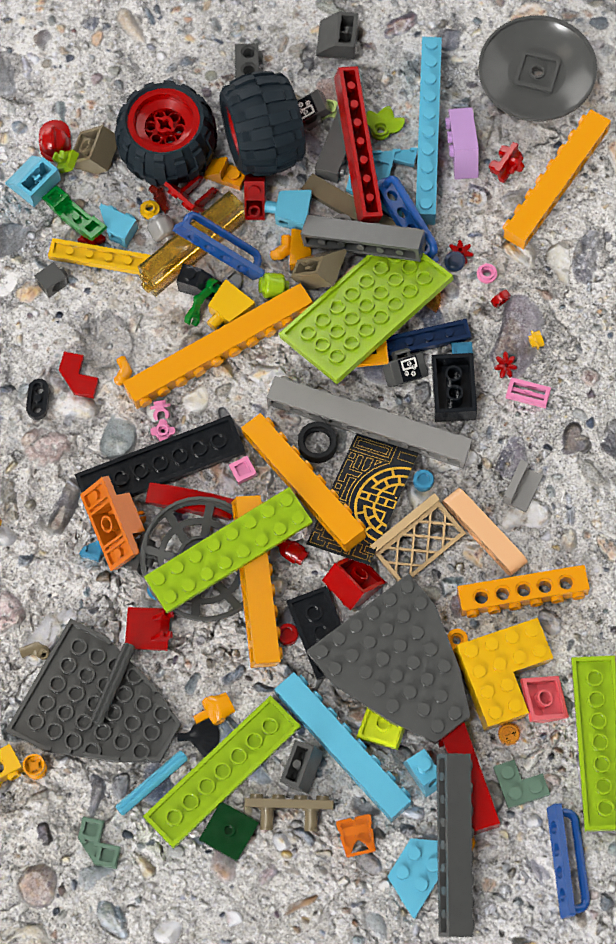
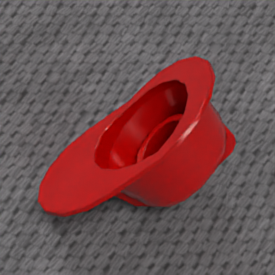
M61 120L47 121L40 128L39 148L41 155L46 160L54 162L52 160L54 152L59 154L61 150L64 152L71 150L70 129Z

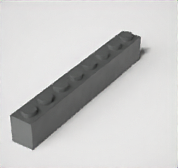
M436 754L438 937H473L475 929L473 907L475 902L472 885L474 884V875L472 873V862L474 860L472 839L474 832L471 818L473 815V807L471 805V794L473 792V785L471 783V771L473 768L471 754Z

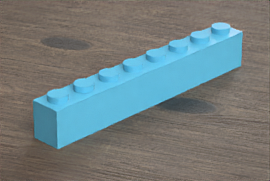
M293 672L274 689L276 696L392 823L411 806L410 793L404 787L400 789L395 782L397 780L389 771L385 772L380 767L382 765L380 760L374 754L370 756L365 751L367 749L366 745L359 738L355 740L351 735L352 730L346 723L341 724L336 719L338 715L330 706L328 708L322 703L323 698L317 691L312 692L307 687L309 685L307 680L302 675L298 677Z

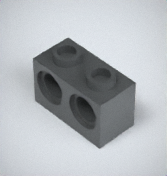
M258 43L235 44V79L248 73L263 71V68H259V63H263V51H259Z

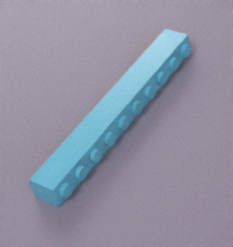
M422 37L416 208L426 225H435L442 37Z

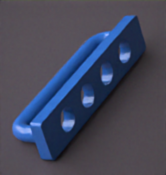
M396 176L377 180L380 198L395 224L400 227L424 230L426 245L423 253L437 263L439 261L436 255L438 252L437 242L401 181ZM387 194H392L395 201L390 200ZM397 210L402 211L405 215V218L400 217L397 213Z
M189 212L185 215L182 222L174 225L173 232L248 278L256 280L263 277L265 270L260 268L262 263L260 252L201 214ZM195 220L252 255L254 262H250L190 225L191 221Z
M553 804L547 807L558 903L560 918L568 919L575 916L576 913H582L588 909L590 905L589 887L579 817L571 809H562V804ZM563 817H567L571 821L581 895L580 904L574 903Z

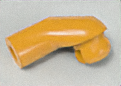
M290 235L281 236V245L270 252L272 260L280 261L290 255Z
M121 356L116 360L120 370L114 377V382L118 386H122L123 382L132 375V369L125 356Z

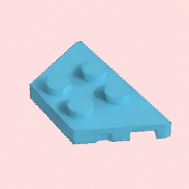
M411 838L387 876L414 919H416L438 882L436 840Z

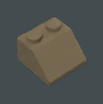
M104 125L80 131L73 150L79 153L74 169L93 174L107 172L112 166L114 153L118 150L115 133Z

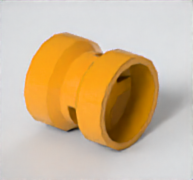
M28 755L23 761V769L31 779L39 780L46 775L48 767L40 755Z

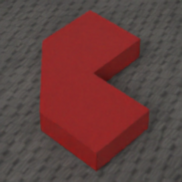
M64 351L59 366L61 376L74 395L94 399L99 382L98 377L80 374L84 355Z

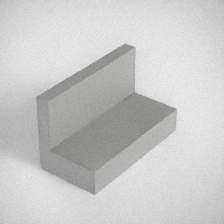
M520 460L504 494L503 503L526 512L543 475L528 469L529 463Z

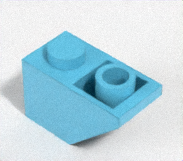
M101 203L99 208L104 224L107 226L106 231L109 240L127 248L138 230L135 217L129 213L123 214L111 205L106 206Z

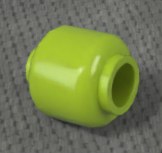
M266 272L263 277L259 278L258 291L266 299H272L289 289V281L285 280V276L282 273Z

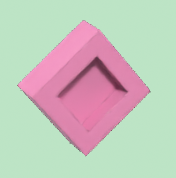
M248 456L229 464V468L238 485L257 476Z

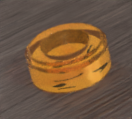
M514 723L501 725L498 731L500 742L507 746L518 742L520 737L518 726Z

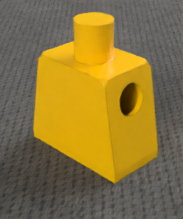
M225 279L208 305L209 313L212 317L207 321V324L210 328L216 330L221 324L226 325L256 308L255 302Z

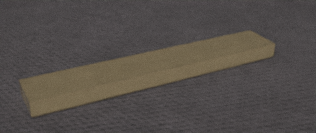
M312 173L301 190H312V198L339 214L348 215L352 221L357 220L354 197ZM385 215L379 221V224L396 225L394 220Z

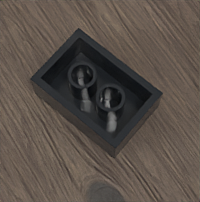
M473 353L432 355L431 371L435 422L476 420L477 401Z

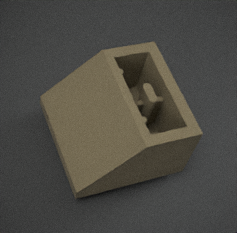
M340 249L321 252L299 259L290 278L297 283H301L307 290L334 286L338 279L340 268L344 263L347 250Z

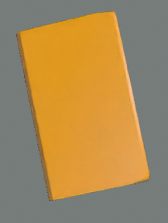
M295 228L291 229V271L294 270L297 260L311 256L312 248L303 245L301 238L302 230Z

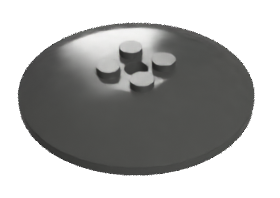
M530 15L516 18L503 24L489 36L480 53L478 72L485 94L500 110L522 120L550 121L572 113L587 100L595 85L597 60L588 39L573 25L550 16ZM540 70L542 74L535 76L532 74V71Z

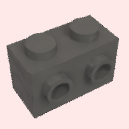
M295 740L280 782L289 788L309 794L324 752L315 746Z

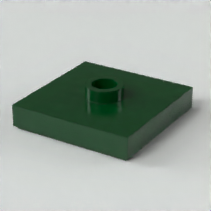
M221 802L200 836L199 841L238 862L259 826V822Z

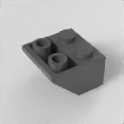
M339 11L320 20L316 56L355 59L359 14Z

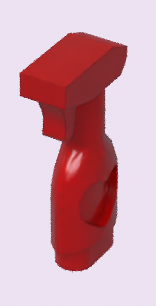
M287 539L277 545L280 554L293 564L302 565L309 555L305 550L306 548L296 541Z

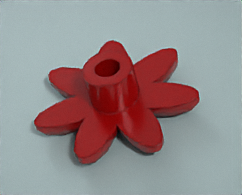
M459 240L457 246L449 245L452 251H459L464 255L465 264H467L466 257L473 256V253L468 251L471 244L463 246L462 241Z
M504 352L503 358L496 357L499 364L494 369L501 370L500 378H503L505 374L511 378V370L517 369V366L512 364L515 356L509 358L508 353Z

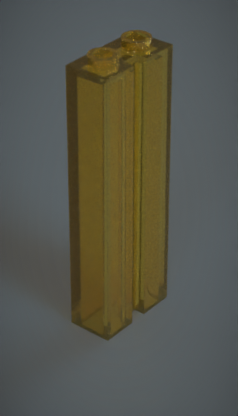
M230 190L201 214L230 233H233L246 222L245 214L243 213V203ZM195 220L190 223V225L219 243L224 240V238ZM176 234L138 266L142 288L147 293L151 292L156 297L178 278L183 263L193 266L207 252Z

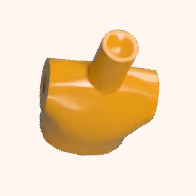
M224 692L203 699L204 711L194 715L193 718L196 724L209 718L214 725H219L230 714L235 713V709L228 695Z

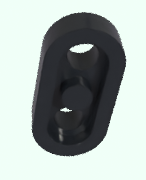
M43 379L33 380L28 387L26 411L29 417L34 420L44 418L48 412L50 388ZM43 389L42 393H36L37 390ZM36 408L41 409L38 413H35L34 410Z

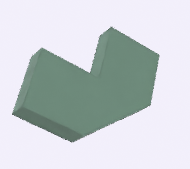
M83 817L78 839L92 862L96 866L117 870L121 846L100 843L105 821Z

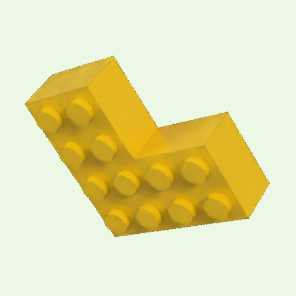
M538 617L458 644L454 649L484 731L522 719L529 713L515 675L548 664L553 659Z

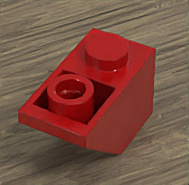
M247 174L244 179L245 220H265L266 176Z

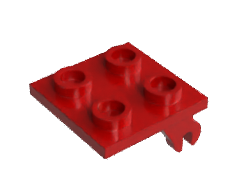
M199 174L183 188L167 181L164 183L169 189L167 192L175 199L179 198L183 201L182 205L187 210L197 213L201 212L206 215L209 211L204 208L205 204L218 192L216 188L211 187L197 201L193 200L189 194L204 179Z
M128 607L125 643L133 645L135 650L168 651L169 638L173 637V632L169 631L170 618L174 617V612L171 611L167 614L163 608Z

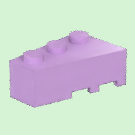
M473 108L449 109V117L445 118L446 130H449L447 131V142L451 143L449 145V156L452 157L454 180L478 178L479 148Z

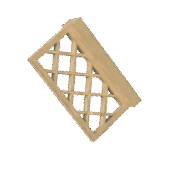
M435 493L370 545L372 549L377 547L374 555L397 582L401 580L397 574V566L409 567V574L413 578L466 534L439 502L440 499ZM437 508L443 514V522L431 521L432 512ZM419 523L428 524L427 535L415 534L416 525ZM431 525L443 526L442 537L430 536ZM446 526L454 527L459 534L454 538L445 537ZM412 537L411 549L400 548V538ZM415 538L427 539L426 550L414 549ZM430 539L441 540V549L439 551H429ZM386 550H395V562L386 561L381 554ZM399 551L411 552L410 563L398 562ZM414 552L425 553V562L422 565L413 564ZM428 554H434L428 559ZM412 567H417V569L412 572Z

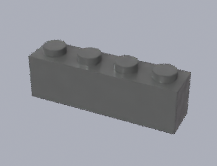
M339 108L315 165L316 176L334 183H338L340 177H344L347 168L345 166L347 155Z

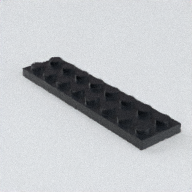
M228 415L74 475L81 493L101 477L109 476L116 495L130 493L131 497L147 492L150 482L168 484L246 454L232 417Z

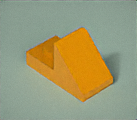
M228 157L212 159L203 176L205 179L237 190H241L245 175L236 166L229 164Z

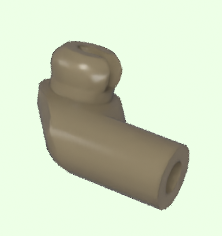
M39 642L19 648L22 658L33 654L41 660H46L51 653L47 646Z

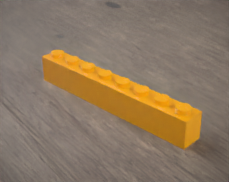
M590 109L587 115H582L577 129H572L568 135L567 143L559 147L558 155L555 159L549 161L546 166V172L538 176L535 182L536 186L527 191L523 204L519 203L513 214L515 215L512 219H507L503 226L504 239L523 250L606 136L610 129L611 120Z
M261 413L241 427L243 437L281 480L291 488L296 497L347 553L366 538L364 523L359 518L356 520L352 516L353 512L347 504L342 505L338 494L333 489L329 490L325 486L326 481L320 474L316 475L313 472L312 465L307 460L303 461L300 458L301 454L294 445L291 447L287 443L288 439L281 431L278 433L275 430L272 420L269 417L265 418Z
M261 495L235 497L231 502L233 521L264 503L261 502ZM270 550L239 569L251 668L275 667L283 658L282 648L278 644L280 628L276 626L275 619L278 616V610L273 602L275 586L271 584L270 577L273 574L272 564L268 560Z

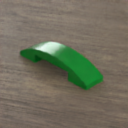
M57 185L42 197L43 201L66 224L91 241L107 229L104 223L94 215L91 217Z

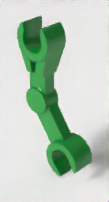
M210 278L206 283V288L194 296L193 305L184 318L186 324L190 325L191 323L194 326L199 324L201 304L212 292L216 293L221 285L216 284L213 287L214 283L218 280Z

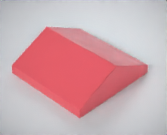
M559 676L520 679L525 703L529 711L530 722L547 723L569 717Z

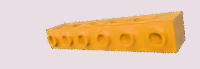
M585 565L457 586V596L461 616L474 618L479 616L480 613L485 612L497 614L503 609L515 611L527 605L538 607L543 605L544 602L551 601L553 604H556L568 598L580 600L588 595L590 588ZM567 582L571 585V588L563 589L560 583ZM545 585L550 591L543 593L539 590V587ZM525 589L529 592V595L521 596L517 591ZM498 593H505L508 598L500 600L496 595ZM478 596H483L487 601L480 604L475 599Z

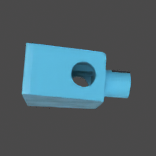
M312 190L280 191L277 202H265V213L275 214V223L278 226L302 230L307 215H310Z
M425 749L403 762V765L425 797L437 791V766Z

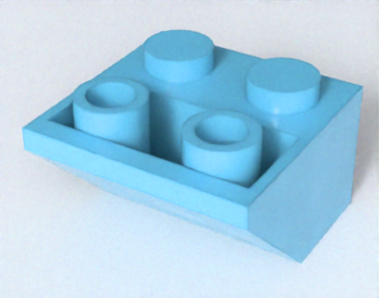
M31 156L5 182V185L35 207L42 200V197L61 181L58 168L45 158Z

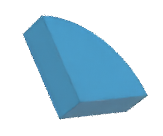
M99 541L84 546L79 555L100 563L103 551Z

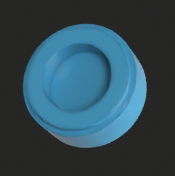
M419 470L414 474L413 485L418 491L426 492L433 487L434 476L430 471Z

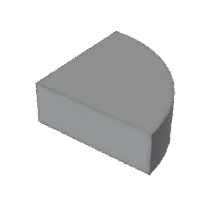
M233 268L222 278V282L226 279L240 290L242 287V276L239 271Z

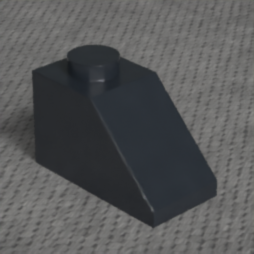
M183 263L176 282L179 292L195 296L206 288V283L210 278H216L201 268ZM218 280L214 283L213 287L216 284L222 285V282ZM212 292L206 299L211 301L216 293Z

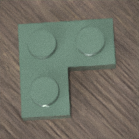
M515 760L493 766L508 809L550 796L543 773L522 780Z

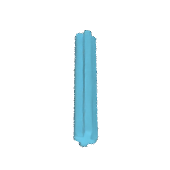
M178 751L116 805L118 812L121 815H125L181 767L188 760L187 756L182 751Z

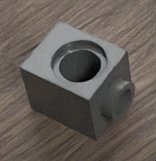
M55 262L34 275L38 286L48 298L68 285L66 279L68 276L67 272L62 266L58 267Z

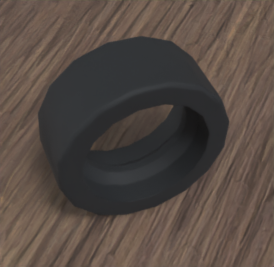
M317 421L304 426L298 434L300 454L311 463L319 464L331 459L337 451V436L333 428L324 422ZM314 432H322L329 437L330 445L324 452L312 453L305 445L307 436Z

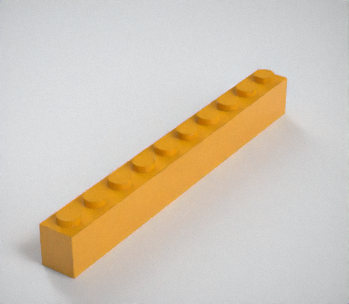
M301 283L127 379L123 382L125 391L136 409L147 407L156 398L165 397L172 389L186 385L188 380L202 376L206 370L212 367L220 366L229 357L238 356L245 348L254 347L265 337H272L279 329L285 328L313 304V301Z

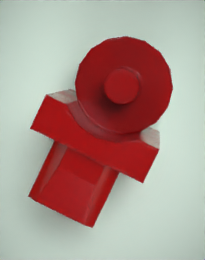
M512 142L510 146L502 145L498 153L502 159L500 161L492 160L489 164L491 173L497 175L500 182L505 183L510 174H514L515 171L522 172L525 168L522 163L523 155L518 150V143Z

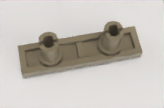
M250 794V798H245L244 807H254L261 810L260 830H273L274 810L276 808L303 809L305 811L304 831L317 832L318 812H320V809L334 810V800H329V796H316V800H307V795H294V799H285V795L272 794V799L263 798V794Z

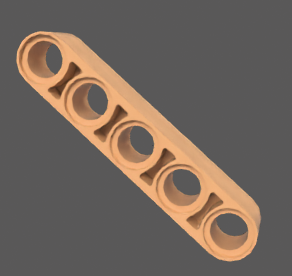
M457 488L442 501L447 511L509 576L514 575L528 563L521 551L462 489Z

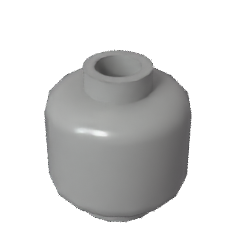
M159 213L148 220L147 230L155 242L167 244L174 239L173 235L175 232L172 231L174 223L169 215Z

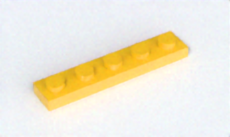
M52 238L48 253L50 260L147 276L151 260L149 254Z

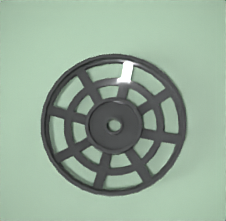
M198 496L178 500L165 507L155 516L143 536L140 548V565L143 577L148 574L146 554L158 557V567L164 564V559L171 560L207 538L210 527L217 530L225 527V525L212 520L213 510L216 507L233 516L232 504L213 497ZM205 505L203 518H191L178 523L173 514V511L186 506ZM165 517L171 529L164 536L159 549L148 546V541L154 528ZM191 525H202L200 535L188 538L183 528ZM174 534L182 543L177 553L165 550ZM239 570L235 571L237 572L236 578L228 589L221 581L213 585L220 595L212 598H201L200 593L187 601L192 603L191 614L184 613L178 609L173 610L174 614L192 621L212 622L229 618L244 609L243 601L240 603L232 595L241 583ZM145 581V583H146L147 587L149 588L150 592H151L152 595L156 598V596L154 595L153 591L151 590V588L149 587V585H148L147 582ZM224 599L233 608L219 615L200 616V605L214 604Z

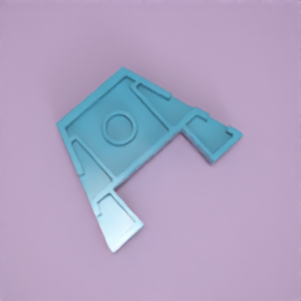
M414 147L408 150L393 149V151L373 150L377 180L390 176L393 163L414 167L418 148ZM349 175L346 191L353 195L351 179ZM381 200L382 212L392 218ZM397 210L398 215L401 217L402 211Z

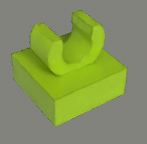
M61 150L59 154L54 152L52 160L58 163L56 168L63 174L73 171L79 153L75 150L67 152Z

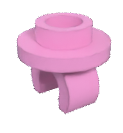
M166 400L153 402L154 406H150V410L156 409L153 413L155 420H159L158 414L160 411L165 413L166 419L170 418V412L166 408L171 406L170 403L166 404Z

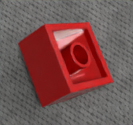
M349 558L334 563L322 579L327 588L350 610L361 606L386 583L370 565Z

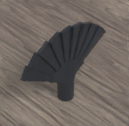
M209 718L197 724L195 722L189 732L177 733V742L190 741L204 758L219 744L218 726L214 725Z

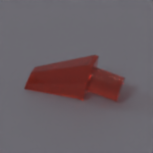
M151 185L148 191L154 195L153 199L158 203L162 211L167 214L170 208L164 189H158L156 186Z

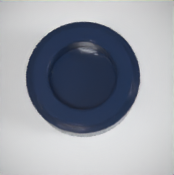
M452 251L446 255L444 264L448 270L457 272L464 267L465 257L459 251Z

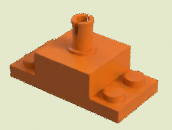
M104 476L82 492L80 496L110 571L119 569L140 553L135 538L145 531L143 524L146 522V515L139 517V515H144L145 512L142 510L137 512L130 493L116 495L109 476Z

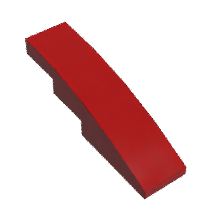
M150 482L145 503L165 508L178 500L188 497H213L230 504L234 499L194 489ZM205 505L186 506L175 510V512L182 514L188 512L204 516ZM214 507L212 517L229 521L232 515Z

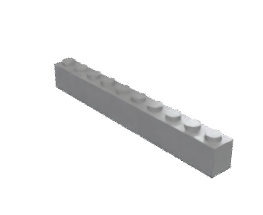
M285 376L274 377L266 397L267 405L418 452L419 455L464 469L472 445V439L465 434H454L444 427L436 428L429 426L425 421L418 420L417 422L403 414L395 415L385 408L377 409L363 401L358 403L344 395L336 396L326 389L318 390L304 382L299 384Z

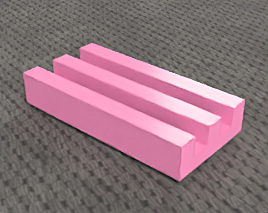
M511 377L506 399L546 409L551 387ZM513 385H517V386H521V387H525V388L537 390V391H540V392H544L545 395L539 394V393H535V392H533V391L526 390V389L524 390V389L516 388V387H513Z

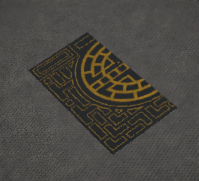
M356 434L331 489L338 494L342 505L347 504L353 512L352 516L356 520L359 518L364 523L366 538L346 553L317 520L306 544L370 565L377 547L372 549L370 545L383 536L418 456V452Z

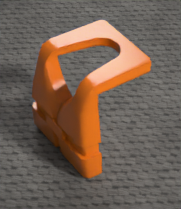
M370 814L357 816L354 820L348 818L336 822L347 858L376 851ZM358 840L369 848L368 850L352 853L353 847Z

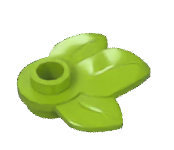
M390 106L384 107L378 113L373 111H367L366 113L367 123L371 128V135L376 140H385L390 134L398 133L405 123V118H394Z

